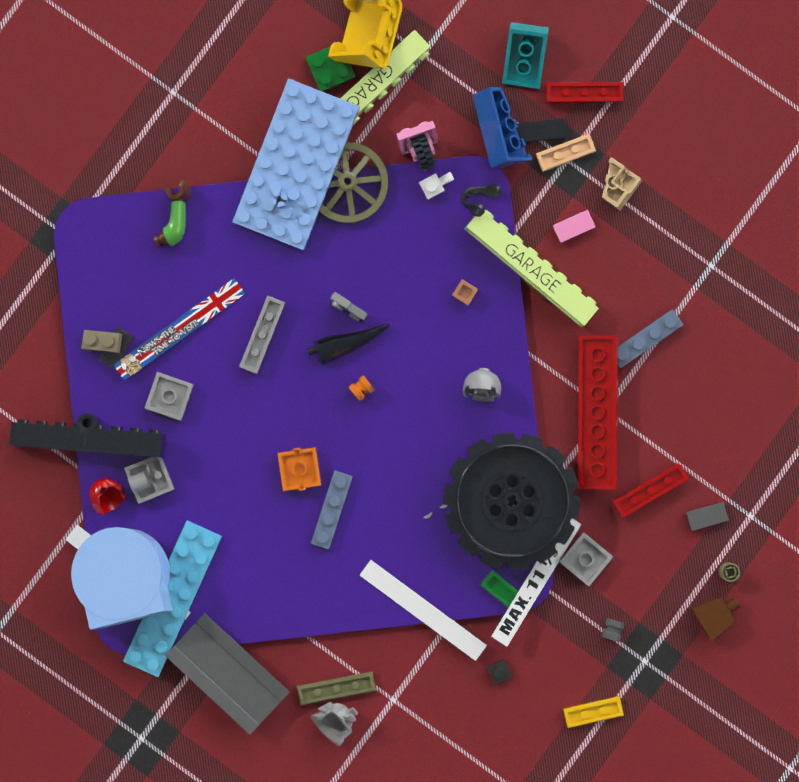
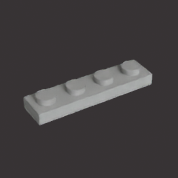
M267 295L239 365L240 368L258 374L285 302Z

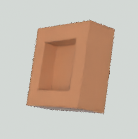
M462 279L452 296L468 306L478 289Z

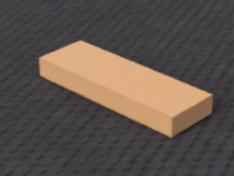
M590 134L536 153V157L542 172L595 153L596 149Z

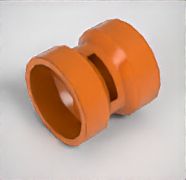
M364 375L358 379L356 384L352 383L348 387L359 401H362L367 393H372L375 390Z

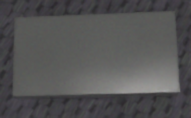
M724 502L686 512L691 531L729 520Z

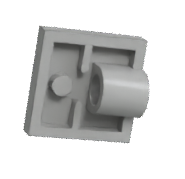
M150 457L124 468L138 504L175 489L163 458Z

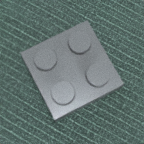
M157 372L145 409L182 421L194 384Z
M583 532L559 562L586 585L590 586L613 556Z

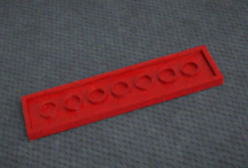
M579 336L578 489L617 490L618 336Z

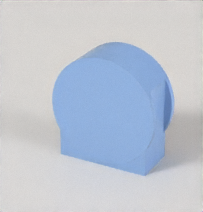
M107 528L91 535L79 547L73 560L71 578L74 591L80 602L85 606L90 630L102 629L173 611L168 591L170 580L169 562L163 548L150 535L129 528Z

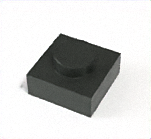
M504 659L487 666L495 685L512 677Z

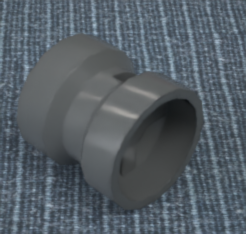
M607 618L605 624L608 627L602 632L601 637L620 642V633L624 629L625 623Z

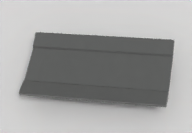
M206 613L165 655L249 735L289 693L278 680Z

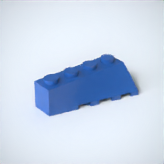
M488 87L473 94L490 167L504 168L532 161L531 155H527L523 147L526 145L524 139H520L516 130L518 127L517 122L509 114L511 108L502 87Z

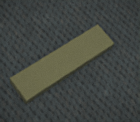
M373 671L298 685L297 690L300 705L376 691Z

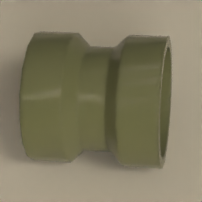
M725 562L719 568V575L725 581L734 582L740 576V569L734 563Z

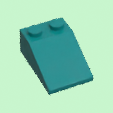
M511 22L502 84L540 89L549 31L548 27Z

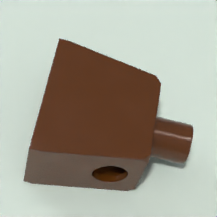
M716 597L690 609L708 639L712 641L735 621L731 613L740 608L735 598L724 603L721 597Z

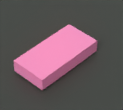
M586 210L553 225L559 242L562 243L595 228L589 211Z

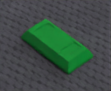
M493 570L481 583L483 588L508 608L519 592Z

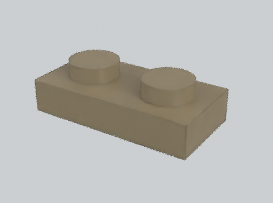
M84 330L81 349L120 354L122 334Z

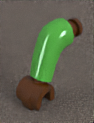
M184 179L178 182L180 190L177 194H174L172 188H165L167 196L174 201L171 203L169 223L163 227L160 235H154V241L159 248L163 244L174 246L183 239L186 227L185 202L189 200L192 193L188 182Z

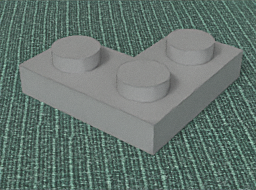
M334 292L330 298L333 302L332 306L340 311H343V309L350 312L349 316L359 322L360 319L363 321L366 319L368 313L353 305L338 293Z

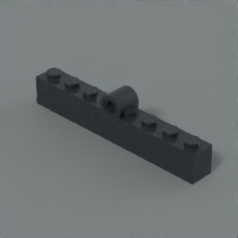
M87 413L82 414L73 427L66 426L67 423L55 422V425H48V421L36 420V424H29V420L18 419L17 423L11 422L9 445L164 458L166 435L160 434V430L149 429V432L145 433L141 432L140 428H130V431H122L123 427L111 426V430H106L101 425L100 419L97 416ZM91 420V426L88 428L86 425L87 421Z

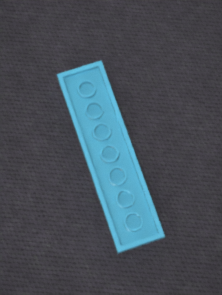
M188 520L186 521L168 561L170 567L168 591L173 611L142 618L123 662L159 677L167 660L165 655L173 647L220 543L221 535Z

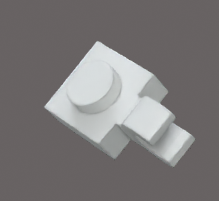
M451 172L439 179L434 174L422 180L419 184L429 200L444 192L443 185L453 181L454 178Z

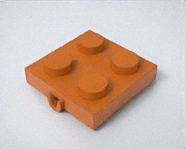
M316 447L301 450L300 448H294L293 451L277 453L283 491L299 489L300 491L306 490L307 487L321 486Z

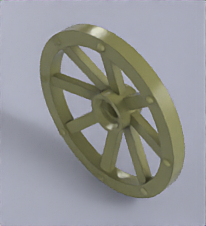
M346 142L341 155L344 173L342 174L335 170L334 176L338 180L331 181L329 188L338 186L340 188L326 207L322 204L320 212L336 222L355 223L369 218L381 207L387 195L388 175L382 160L374 151L358 143ZM347 150H354L365 154L364 158L352 172H349ZM372 159L379 169L380 176L356 178L366 163ZM346 179H350L351 184L346 185L344 181ZM381 182V190L377 200L372 198L357 184ZM352 191L358 193L372 206L368 210L355 215ZM344 192L347 194L349 216L339 215L330 211Z

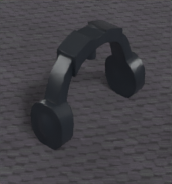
M488 184L487 187L467 188L461 194V204L469 209L472 215L481 217L485 213L484 206L476 202L471 204L467 199H472L473 195L478 193H485L490 197L497 198L501 194V188L496 184Z

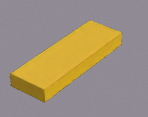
M620 696L563 709L567 728L624 716Z

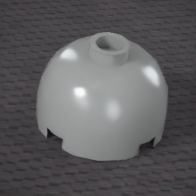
M479 368L468 374L465 378L462 394L465 397L468 395L473 396L472 400L491 402L494 401V397L500 399L501 382L494 373L490 372V369Z

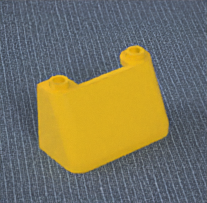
M343 0L345 6L351 12L343 42H334L330 47L328 57L336 62L372 68H386L402 13L401 0Z

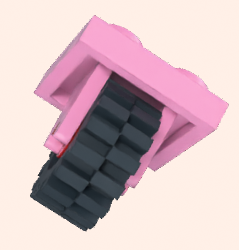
M425 121L417 127L405 128L400 133H397L402 155L411 153L413 161L418 162L421 172L436 167L433 157L436 153L433 144L438 143V138L433 121Z

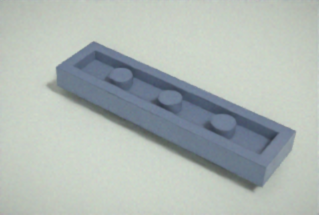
M673 309L618 346L619 368H622L683 326V323Z
M334 470L311 544L326 549L330 548L353 476Z

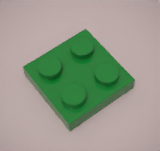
M330 47L306 56L317 86L322 92L356 78L350 64L336 62L328 57Z

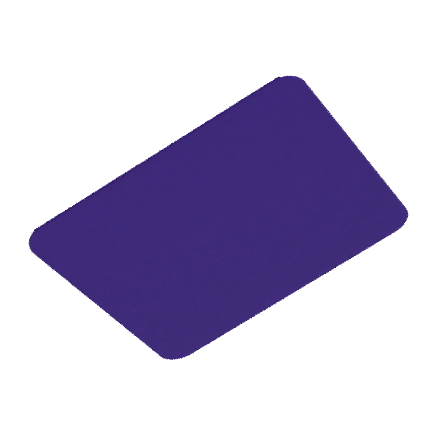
M479 156L436 159V167L421 172L418 162L384 165L388 175V190L381 207L369 218L355 223L336 222L327 218L319 211L304 250L232 222L248 180L191 186V197L185 202V233L183 239L174 246L163 244L159 248L154 241V235H160L163 227L167 226L170 220L171 203L174 200L167 196L165 189L81 199L70 204L59 216L54 229V244L73 423H77L78 418L82 414L87 413L97 416L100 419L101 425L106 430H111V426L123 427L122 431H130V428H140L141 432L148 433L149 429L160 430V434L166 435L163 461L175 488L170 492L138 504L124 468L150 457L77 451L85 531L90 535L100 530L114 527L142 531L160 544L168 561L187 520L222 536L189 609L191 613L184 620L173 647L204 613L238 644L423 624L424 622L360 576L370 560L452 620L504 615L508 610V607L483 588L481 583L493 570L519 591L536 564L537 559L531 560V567L514 570L509 568L507 562H504L501 568L482 563L480 561V553L470 556L458 544L457 541L461 537L460 533H451L445 518V514L451 510L450 506L440 508V506L444 505L445 484H451L454 480L449 475V472L459 457L463 459L468 458L467 449L481 439H485L487 443H492L493 435L513 432L517 440L521 439L523 434L538 438L520 276L464 230L474 218V215L461 204V194L469 187H487L488 184H496L501 188V194L497 198L490 197L485 193H478L473 195L472 199L468 198L467 201L471 204L476 202L483 205L485 210L494 216L493 220L498 224L500 222L509 229L508 232L512 236L515 235L508 179L501 168H491L488 159ZM377 166L364 167L356 178L380 176V172ZM451 172L454 180L443 185L445 191L428 200L419 182L434 174L439 179ZM333 175L331 181L338 180V178ZM346 179L344 183L346 185H350L351 180ZM381 182L357 184V186L377 200L381 190ZM339 186L328 188L322 203L325 207L338 191ZM173 188L174 194H177L180 188ZM352 191L355 215L368 210L372 206L358 193ZM346 192L341 195L330 210L331 212L349 216ZM232 279L238 282L245 292L243 296L126 380L122 378L114 367L115 363ZM462 279L478 289L468 306L452 296ZM333 293H338L353 305L368 313L364 321L360 319L358 322L349 316L350 312L343 309V311H340L332 306L333 302L330 298ZM268 295L285 302V306L258 374L240 368L239 365ZM387 323L390 324L387 329L363 346L323 365L318 353L309 356L307 352L308 348L315 346L314 341L331 335L347 334ZM84 330L122 334L120 354L81 349ZM479 368L490 369V372L494 373L501 382L500 399L494 397V401L482 402L472 400L473 396L471 395L465 397L462 394L465 378L468 374ZM157 372L194 384L182 421L145 409ZM364 375L375 390L372 393H367L365 398L359 401L348 387L352 383L356 384L358 379ZM91 420L87 421L86 425L88 428L91 426ZM316 447L321 486L307 487L306 490L300 491L299 489L283 491L277 453L293 451L294 448H300L301 450ZM335 470L353 477L330 548L326 549L311 544ZM515 476L508 477V486H516L517 478ZM101 478H109L122 485L126 499L115 510L100 515L93 509L89 490L95 481ZM497 485L490 488L492 496H498L501 492L500 487ZM527 486L524 488L523 493L526 497H531L534 489L531 486ZM512 495V498H507L509 506L516 504L514 495ZM492 505L489 509L490 514L493 516L498 515L500 507ZM530 505L525 506L523 514L531 516L533 508ZM432 512V516L430 518H423L424 516ZM514 515L507 516L506 523L510 526L514 525L516 517ZM553 572L530 610L538 606L548 595L553 582ZM142 619L97 629V632L109 648L126 655Z

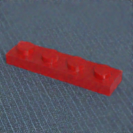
M623 82L546 83V103L623 102Z
M677 463L612 502L621 517L624 518L687 481L688 477L680 463Z

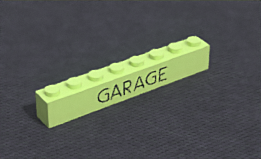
M415 30L392 50L386 68H373L340 98L360 106L354 124L359 121L360 118L358 116L363 111L367 113L373 108L374 105L372 103L377 98L381 100L388 93L386 90L391 85L395 87L402 80L400 77L405 72L409 74L416 67L414 64L419 59L423 61L430 54L428 52L430 50L429 44Z
M485 210L481 217L474 216L464 230L544 295L580 327L586 325L599 309L596 306L597 303L588 296L586 298L581 294L582 290L578 286L568 283L566 281L567 277L561 272L556 273L552 269L553 266L544 259L542 261L537 257L538 253L534 249L525 247L522 244L523 240L517 235L512 236L508 232L509 229L500 222L498 224L493 220L494 216L490 212Z

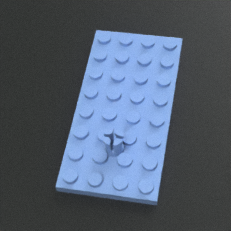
M288 79L232 222L304 250L360 106Z

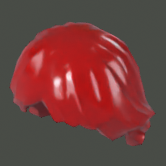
M101 478L95 481L89 490L93 509L100 515L115 510L126 499L122 485L109 478Z

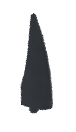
M387 323L347 334L331 335L314 341L315 346L308 348L307 352L309 356L318 353L323 365L363 346L387 329L390 324Z

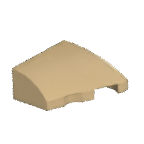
M611 157L609 159L608 175L606 174V186L603 190L602 198L621 211L643 180Z

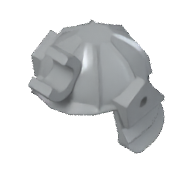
M329 702L319 707L318 710L320 712L311 715V719L331 742L341 746L344 738L352 733L351 726L356 721L354 716L358 712L354 707L348 709L345 705Z

